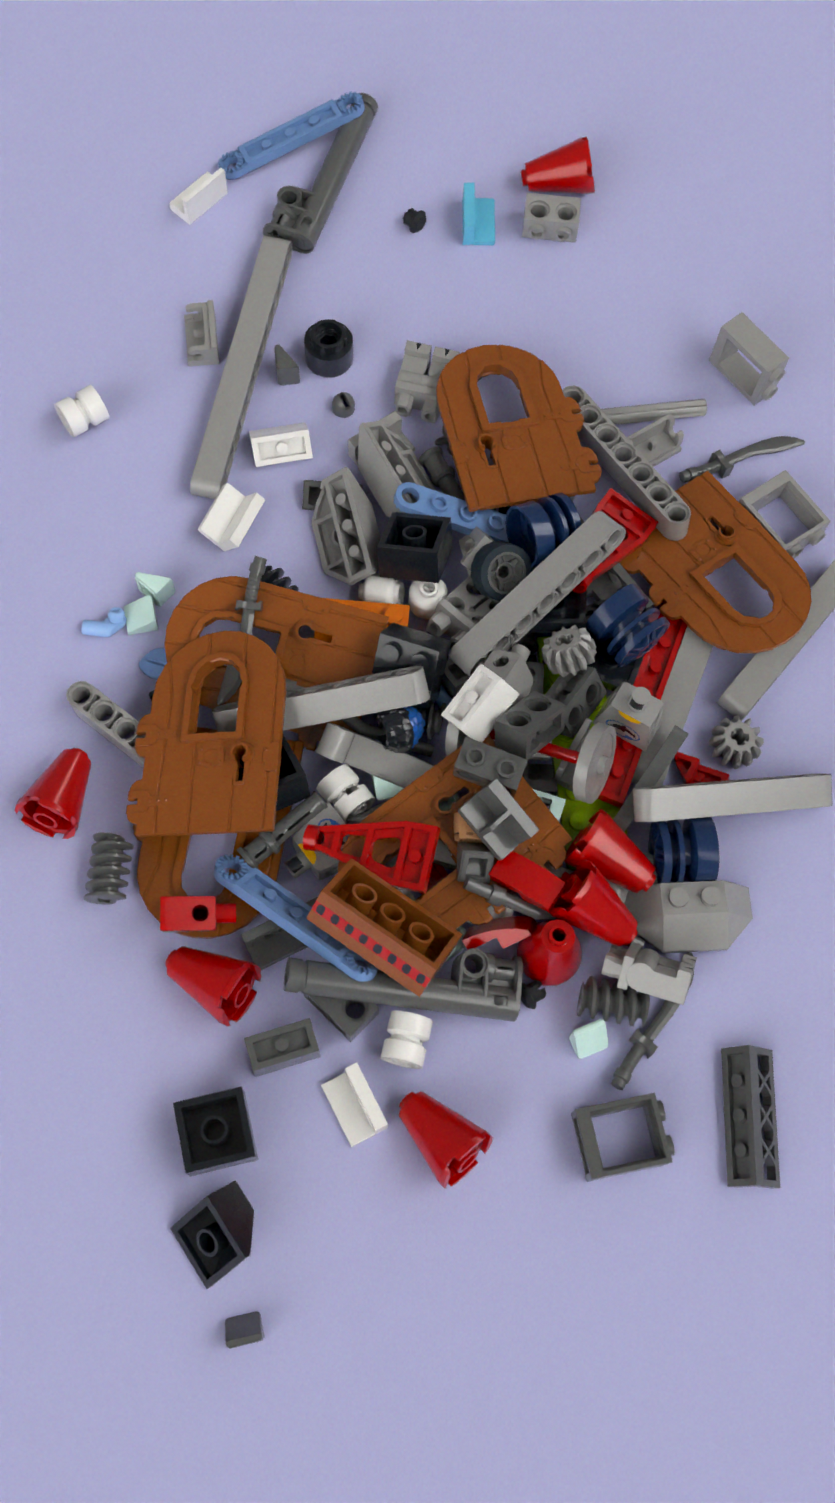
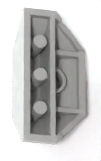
M384 421L361 423L359 426L358 469L386 517H390L392 512L405 513L403 511L400 512V509H397L395 507L396 504L393 503V496L400 484L412 482L436 490L413 450L397 434L389 430V426ZM403 493L402 497L406 502H417L414 495H411L412 493Z
M344 467L322 480L320 486L322 490L317 499L311 522L324 573L349 585H353L377 572L379 568L377 545L381 537L372 503L350 469Z
M725 880L659 883L652 885L646 892L643 890L638 893L628 891L624 903L638 922L637 935L661 953L727 950L753 919L749 887Z

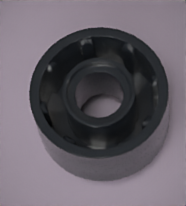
M324 319L313 324L306 331L304 336L305 361L313 373L321 377L333 378L348 371L353 362V337L350 330L344 324L333 319Z

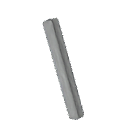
M705 399L604 408L601 410L616 425L656 421L670 413L675 419L704 416L707 412V403Z

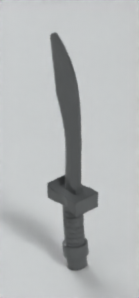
M789 436L773 437L749 445L725 457L721 450L712 453L707 464L681 471L679 473L680 481L682 483L690 482L707 470L711 474L718 472L723 479L731 474L734 468L733 464L755 455L778 453L802 446L805 441Z
M255 556L253 563L250 564V574L244 601L237 600L235 608L236 611L243 609L240 631L252 635L255 611L262 612L264 603L263 601L256 603L261 576L264 575L266 570L265 564L267 559ZM228 665L226 668L217 705H222L228 701L242 682L240 673L231 665Z
M692 952L686 953L687 955L693 956ZM693 972V976H692V979H691L690 986H691L692 981H693L694 972ZM665 1000L659 1013L644 1033H640L639 1028L633 1033L629 1041L634 1045L620 1067L614 1072V1078L611 1082L613 1087L623 1090L625 1085L629 1083L632 1077L631 1074L644 1053L647 1059L653 1055L658 1048L653 1041L680 1004Z

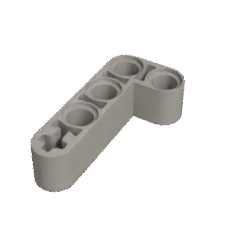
M329 722L316 749V753L324 757L348 764L403 788L435 766L404 752L395 753L389 751V749L385 750L382 743Z

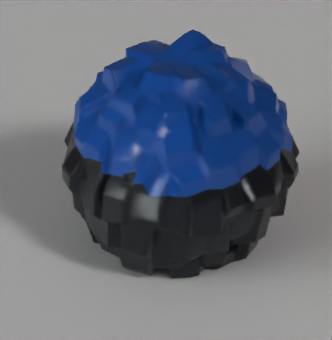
M407 706L376 714V721H382L385 732L384 735L377 736L385 750L389 749V751L395 753H403L418 744L426 723L422 714L416 708Z

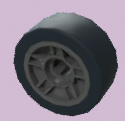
M493 541L484 545L475 554L471 564V578L474 587L482 595L500 602L532 572V563L529 555L523 548L505 541ZM500 567L504 569V573L498 574Z

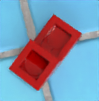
M514 851L510 852L504 859L497 860L489 873L492 881L519 893L523 900L549 913L567 886L566 882L553 873Z
M527 916L496 918L487 924L469 927L462 942L466 949L469 950L497 938L504 949L531 936L536 921L534 918Z

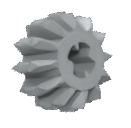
M573 625L566 629L563 626L561 631L551 632L552 637L543 640L542 657L552 674L559 673L562 678L569 673L575 676L577 671H586L587 665L595 662L596 645L586 628L578 629L576 625Z
M739 715L734 716L732 721L725 717L721 720L720 726H714L712 730L713 737L709 740V746L715 748L712 752L713 757H723L721 760L722 766L730 761L734 769L739 768L741 763L747 767L751 765L753 759H757L760 756L761 750L759 747L763 745L764 739L757 736L760 733V727H750L751 718L742 723Z

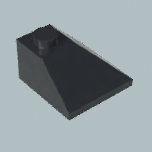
M235 1180L206 1196L170 1228L206 1289L212 1287L250 1256L254 1209Z

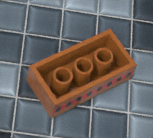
M352 858L321 890L306 918L419 997L443 966L463 935Z

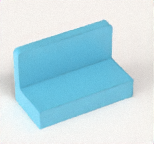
M464 182L462 197L463 245H495L494 199L475 198V183Z

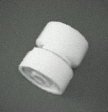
M92 385L77 391L75 399L67 397L54 404L59 418L73 438L87 431L88 424L96 426L110 418L104 402Z
M348 764L341 765L328 773L316 787L317 792L326 803L334 804L333 808L346 824V820L370 809L376 801L375 796L366 785L358 784L359 777Z
M391 1011L387 1028L391 1037L384 1040L380 1059L402 1067L422 1069L426 1055V1049L422 1043L429 1041L433 1021L425 1016L411 1012Z

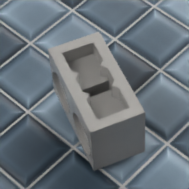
M527 193L522 237L576 242L581 198Z

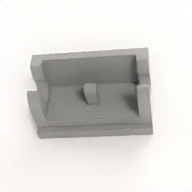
M213 300L186 305V312H199L197 314L184 315L188 367L219 364Z
M670 413L628 436L627 439L654 467L681 452L682 448L680 446L684 435L682 430L675 434L673 430L675 418Z

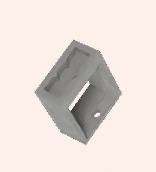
M741 312L721 326L709 361L753 405H756L763 399L765 401L769 400L777 392V384L786 373L784 369L789 357ZM738 349L761 371V374L737 352Z
M786 470L739 500V503L747 509L793 558H796L804 550L803 547L808 544L814 546L826 536L824 531L829 525L830 520ZM778 497H781L808 529L807 532L788 544L782 541L758 513L759 509Z

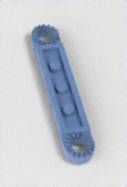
M349 91V94L346 92L344 96L341 95L340 98L334 101L332 99L238 146L237 150L231 151V153L227 152L226 155L223 154L222 158H219V169L225 170L226 179H237L333 131L363 114L365 105L362 95L360 96V93L357 94L355 91L354 93ZM349 104H356L354 107L352 106V109L350 107L347 109L346 107ZM237 163V165H235V168H227L230 164Z
M412 482L400 484L393 496V503L396 504L395 507L397 509H400V512L450 517L452 530L469 535L477 526L493 540L508 542L505 523L506 514L491 509L469 512L465 500ZM403 493H412L411 495H414L417 502H406L402 497Z
M226 854L224 857L220 856L216 860L213 876L218 883L352 979L366 982L376 976L378 969L306 919L312 909L311 906L257 868H252L246 862L244 863V859L240 860L239 856L235 858L232 854L230 856ZM224 868L234 869L238 872V874L235 873L233 875V873H231V875H229L228 871L227 873H225L226 870ZM355 961H363L369 967L361 969V966L357 967L358 964H355Z

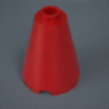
M581 137L525 163L526 169L521 170L523 187L528 186L531 192L595 193L587 137Z
M78 748L63 750L23 794L16 804L15 812L17 814L20 811L23 814L21 821L25 825L49 837H54L55 833L64 834L62 839H69L75 835L79 827L92 764L86 752Z
M598 809L588 820L590 824L584 830H580L569 846L564 862L575 867L573 864L580 860H590L608 882L634 893H638L641 890L648 891L657 878L653 874L655 866L611 816L603 809Z
M583 859L573 864L577 867L574 872L569 874L565 871L559 877L566 882L567 886L549 914L615 946L631 943L638 933V922L593 862Z
M549 920L536 923L532 935L518 942L517 956L522 958L523 973L527 977L540 981L543 986H557L568 981L577 972L581 964L582 949L575 931L569 923L563 920Z
M185 946L173 950L168 955L165 963L167 975L219 1023L227 1027L231 1026L230 1020L237 1023L248 1011L257 994V991L252 989L254 981H261V968L252 962Z
M423 1091L416 1094L410 1092L399 1104L401 1108L399 1112L401 1121L443 1188L447 1187V1183L453 1186L463 1179L478 1164L475 1160L478 1152L481 1150L486 1154L491 1146L493 1137L486 1130Z

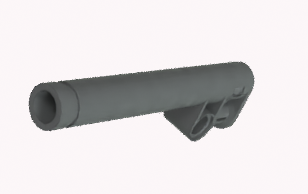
M360 93L365 105L363 114L340 126L311 190L308 191L295 186L280 188L277 193V204L272 213L273 219L271 223H267L264 226L263 235L291 240L292 250L307 254L314 250L373 118L377 113L378 104L372 96Z
M477 948L469 949L453 960L451 980L434 977L419 997L381 970L377 971L376 976L372 980L361 982L352 979L331 963L312 960L303 961V959L289 957L285 969L283 988L286 992L298 993L299 991L302 994L515 1022L521 1003L523 961L521 956L514 955L511 960L495 958L494 954L484 953ZM466 958L474 961L476 965V972L474 974L466 969Z

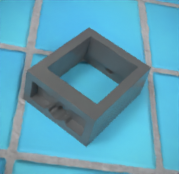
M655 1093L579 1108L571 1113L587 1182L672 1163L671 1156L675 1154L674 1144L671 1136L665 1134L662 1121L666 1120L665 1109L662 1101H657ZM643 1107L655 1157L603 1168L591 1118Z

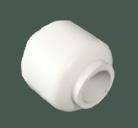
M374 573L368 576L364 583L359 585L358 596L360 601L403 604L405 587L403 582L399 580L379 577V573Z
M441 579L439 583L413 581L409 588L408 604L414 615L421 619L430 620L438 602L448 596L446 584Z

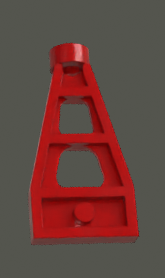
M612 488L608 490L597 504L592 514L597 511L604 512L624 527L627 539L572 590L576 593H584L592 581L639 549L659 523Z
M411 821L328 826L308 824L303 835V849L323 853L344 864L352 858L394 888L426 894L441 829L438 826ZM356 835L366 837L362 856L356 857L341 851L345 836ZM397 838L401 841L395 866L386 867L373 860L372 853L377 840Z

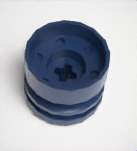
M562 492L539 498L536 502L529 501L510 507L505 521L508 542L523 548L530 557L531 568L538 566L582 525L574 503Z
M629 584L614 593L594 611L585 624L588 631L599 643L613 638L606 650L609 655L617 654L614 659L620 667L628 665L649 652L670 627V622L665 617L657 619L660 615V611L657 608H652L642 613L649 599L636 584Z
M711 817L685 819L682 828L678 820L651 822L648 853L653 856L657 884L670 883V880L672 883L683 882L685 872L689 882L716 881L720 861L719 842L716 827Z

